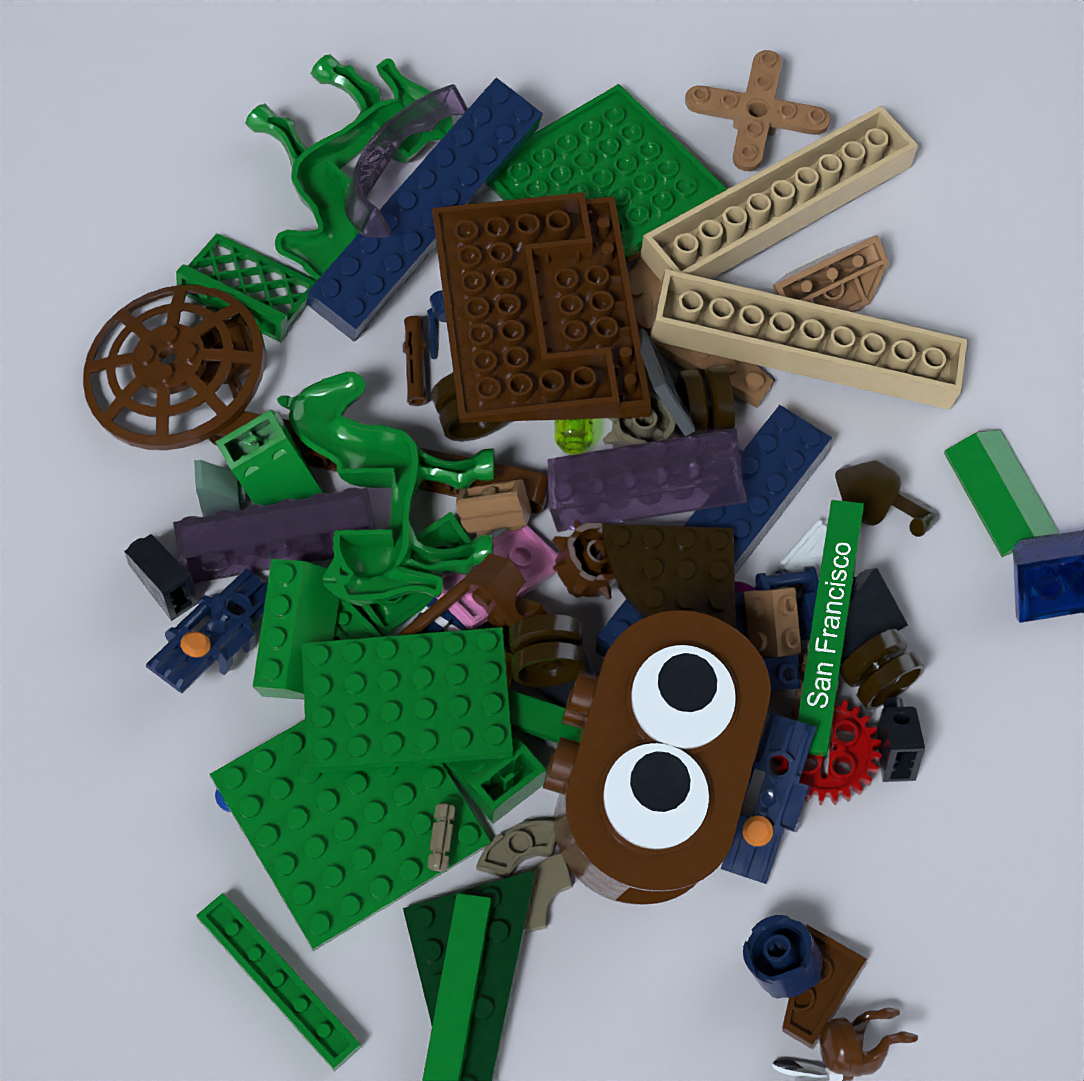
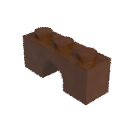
M489 553L465 581L473 593L471 595L473 600L487 612V620L495 628H503V640L508 648H510L509 629L514 623L525 618L548 614L540 603L521 597L515 602L518 591L526 581L511 559Z

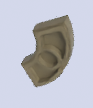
M526 821L519 823V825L502 834L500 833L484 849L476 865V870L508 878L511 877L514 869L527 859L537 856L551 857L556 844L554 821Z
M561 853L546 858L530 870H533L536 882L533 886L529 916L524 929L525 933L546 929V912L549 904L559 893L571 888L568 869Z

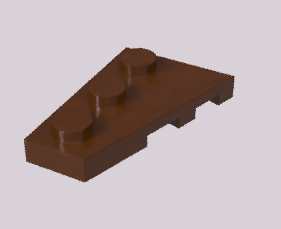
M806 924V928L822 954L821 980L816 986L811 987L803 994L789 998L782 1031L813 1050L820 1040L822 1028L835 1016L865 968L867 958Z

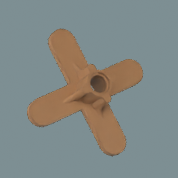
M771 50L760 51L754 56L746 93L697 85L691 87L685 95V104L690 111L733 120V128L738 130L733 151V163L738 169L743 171H753L760 167L767 135H775L776 128L819 135L827 131L830 125V115L823 108L775 99L782 59L776 52Z

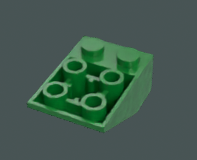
M270 409L215 442L231 471L269 527L325 495L281 416L274 410Z
M513 734V757L442 763L493 824L541 788L546 776L545 767L525 744Z

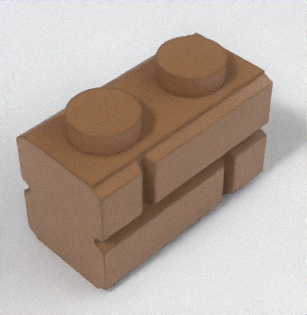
M519 479L460 489L456 499V507L466 534L476 533L479 536L504 528L507 531H517L527 525L531 515V506L528 496H526L527 492L523 480Z

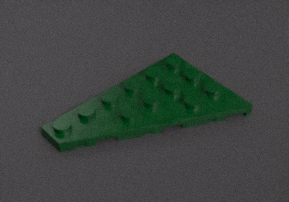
M533 870L457 892L459 894L492 899L461 1081H493L494 1074L496 1073L498 1054L509 1012L508 1006L514 988L518 959H520L525 935L524 929L530 911L529 905L533 886L536 882ZM457 893L403 908L431 1025H433Z

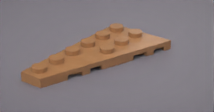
M640 258L628 273L637 328L638 330L641 328L645 329L650 337L661 281L643 259ZM652 341L663 357L687 370L696 369L702 378L707 367L724 365L730 378L733 395L756 408L759 407L774 382L755 364Z

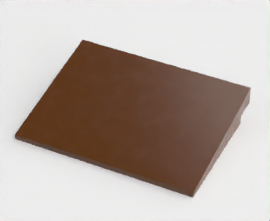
M582 192L432 208L460 423L650 417L651 401L644 362L639 351L641 345L614 196L585 199V194Z

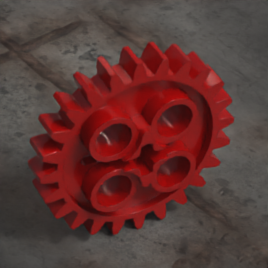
M844 700L840 707L835 706L826 779L821 778L823 756L807 755L806 759H812L817 764V767L812 771L803 770L799 783L811 786L809 796H805L806 802H809L813 795L818 796L819 805L823 804L825 797H830L833 805H836L838 795H842L849 802L851 798L850 791L853 790L858 795H861L863 788L860 783L862 782L870 786L872 778L868 773L877 774L879 767L872 762L880 761L882 754L873 750L881 746V740L871 739L876 735L877 727L866 728L870 720L869 715L859 719L860 707L857 706L852 711H848L847 700ZM793 706L791 708L792 720L797 721L799 710ZM840 731H848L853 735L854 739L844 743L836 737V734ZM777 755L772 758L774 762H782L776 767L777 774H784L788 771L789 763L785 757ZM837 763H845L851 771L846 775H839L833 770V766Z

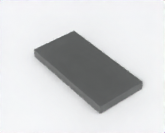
M641 328L638 330L641 345L639 351L653 388L686 437L695 432V426L676 379L645 329Z

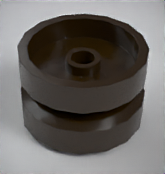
M725 366L707 367L703 373V378L696 369L679 371L677 385L695 426V432L686 437L688 439L705 437L709 426L715 435L734 432V398L730 378Z
M453 372L442 378L432 389L431 396L436 411L440 414L439 420L444 435L452 441L464 442L488 436L499 430L507 422L460 423Z
M558 614L537 615L518 621L509 629L510 651L514 653L511 659L512 675L516 682L532 687H552L575 681L579 670L586 672L585 653L580 648L583 645L582 625L576 618Z
M896 629L887 630L868 640L856 649L841 665L840 675L850 687L859 686L856 696L868 711L883 706V702L887 698L898 697L919 679L926 668L914 652L904 653L908 644Z

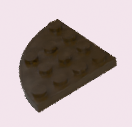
M603 524V547L608 566H610L618 582V588L643 618L673 610L695 611L722 620L736 629L733 528Z

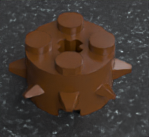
M576 520L574 521L575 530L570 537L554 536L552 540L560 550L555 559L556 565L553 566V570L557 571L559 578L564 586L567 587L568 593L576 598L582 596L599 597L601 595H604L608 600L612 598L611 588L617 580L606 560L601 527L603 524L585 523L582 525Z

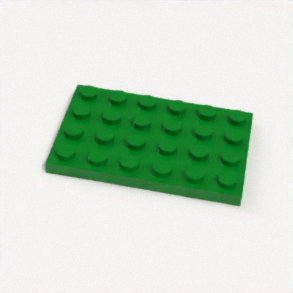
M502 627L302 643L308 774L513 757Z

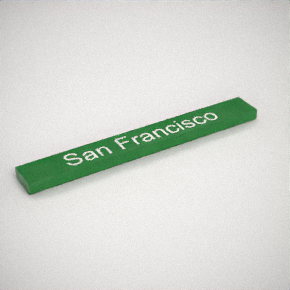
M831 500L797 720L816 727L808 752L811 755L828 756L864 503Z

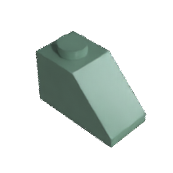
M194 460L196 492L203 518L242 515L241 503L247 502L246 491L239 484L230 469L203 460Z

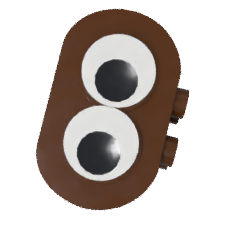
M686 610L660 612L645 617L632 624L618 636L608 649L596 675L579 670L575 684L572 685L561 723L576 727L578 731L575 741L562 737L559 738L557 747L553 750L543 789L559 793L554 811V832L564 861L578 880L605 898L633 905L657 904L675 899L712 874L721 865L730 851L769 706L771 685L766 665L758 650L742 633L726 622L707 614Z

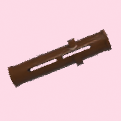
M408 316L404 319L405 342H403L402 349L406 354L407 403L411 406H422L427 403L424 353L427 352V343L424 341L423 336L424 320L420 316Z

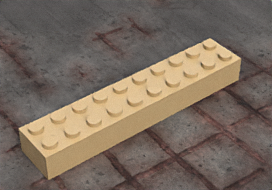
M879 106L643 236L640 257L660 281H662L665 269L713 279L912 166L918 144L882 106Z
M665 269L660 284L650 332L652 341L949 410L961 392L967 339L669 269Z

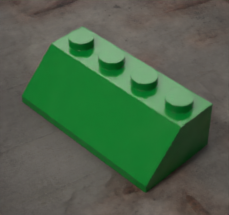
M271 559L253 680V688L262 697L304 700L302 643L335 641L340 599L336 598L323 584V576L327 569L325 567L305 561Z

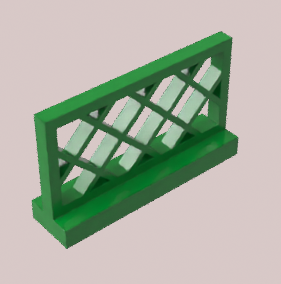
M218 233L213 236L188 266L182 264L176 271L177 286L201 285L208 288H216L233 296L253 315L261 333L280 343L287 336L288 326L306 306L307 293L316 283V281ZM219 245L229 250L230 254L214 256L213 251ZM250 260L255 263L256 267L240 269L238 261ZM233 262L235 270L218 272V264ZM212 266L214 273L203 274L197 271L199 267ZM274 272L281 275L282 279L266 282L264 274ZM259 275L261 283L244 285L242 277ZM238 278L240 286L229 287L221 281ZM301 285L307 288L304 293L291 294L290 286ZM285 288V296L270 298L268 290ZM263 291L266 299L256 300L248 296L247 293ZM204 294L186 295L205 306H210L217 312L230 305L226 301ZM289 304L291 309L287 314H284L274 309L273 306ZM238 313V314H236L235 316L231 317V319H232V318H235V317H238V316H241L240 313Z

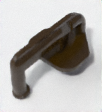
M877 460L856 465H845L835 473L842 501L864 503L862 523L873 526L882 522L891 506L914 518L910 522L909 529L912 535L916 537L923 536L938 522L939 517L936 512L900 491L901 478L898 473Z

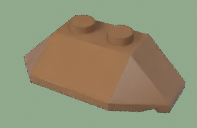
M874 235L836 249L785 274L773 284L776 295L854 312L870 304L889 261L878 235Z

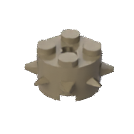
M649 392L651 401L650 417L608 418L613 422L612 431L603 438L604 444H612L615 452L624 457L627 463L634 462L649 466L663 463V457L671 449L672 443L683 444L685 441L674 432L676 422L657 393Z

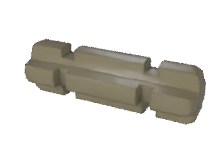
M442 803L437 804L435 807L434 818L437 819V823H433L430 851H433V855L429 854L428 869L437 872L446 871L449 864V856H446V853H450L454 825L450 823L451 820L454 821L456 811L455 806Z

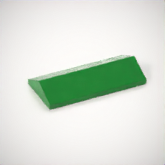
M1001 430L976 432L944 451L948 462L1001 557L1059 535L1057 528Z
M449 512L415 535L417 541L421 544L436 549H451L472 542L452 512ZM416 592L381 603L357 606L372 626L382 636H385L424 609L434 596Z

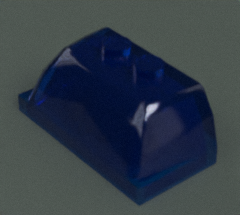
M1084 530L1018 541L1012 550L1015 612L1019 623L1084 613Z

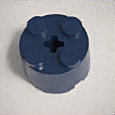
M774 915L759 921L751 929L753 933L748 941L745 940L743 946V958L759 985L773 998L798 996L820 982L823 963L822 954L804 924L790 919L789 916Z

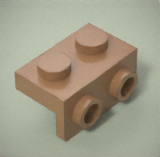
M795 588L744 592L748 640L758 650L761 657H782L801 653Z

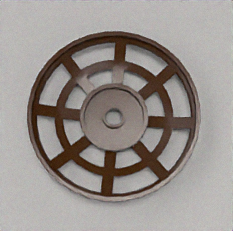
M178 285L149 292L117 311L104 324L95 337L88 351L83 370V388L86 401L92 414L104 430L117 440L130 446L146 450H172L200 443L232 424L255 396L265 368L263 336L249 310L233 296L216 288H208L201 285ZM187 294H204L222 299L230 305L214 313L200 305L184 303ZM173 295L171 304L152 308L136 318L131 315L136 309L152 301ZM182 311L196 313L206 318L193 328L179 324ZM168 312L166 325L159 326L150 331L142 324L156 315ZM240 313L250 330L253 352L234 350L232 337L224 323L225 320ZM121 322L126 327L115 339L108 357L95 360L104 340ZM216 327L221 335L223 349H207L201 336ZM131 332L140 338L133 353L118 355L123 342ZM168 355H177L173 362L163 364L164 358ZM207 361H221L216 375L206 385L200 377L206 368ZM232 362L251 364L243 387L234 400L226 406L215 393L226 380ZM132 365L136 377L122 390L117 381L116 367ZM106 370L108 384L116 397L105 412L98 406L91 386V374ZM144 387L148 391L157 394L156 406H149L131 398ZM189 387L197 393L194 397L184 402L170 405V394L182 392ZM204 402L217 414L211 420L194 429L169 435L170 416L189 412ZM125 406L137 414L156 417V435L131 432L118 426L113 420Z

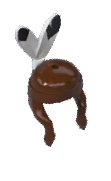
M890 1007L881 1010H870L856 1017L852 1023L847 1018L840 1017L832 1019V1021L824 1025L820 1035L819 1046L822 1060L827 1068L787 1059L774 1061L772 1067L780 1073L801 1077L796 1081H852L854 1077L871 1075L879 1070L891 1044L916 1042L918 1035L906 1031L887 1035L881 1039L875 1048L870 1051H863L864 1033L870 1020L892 1019L900 1015L898 1009Z

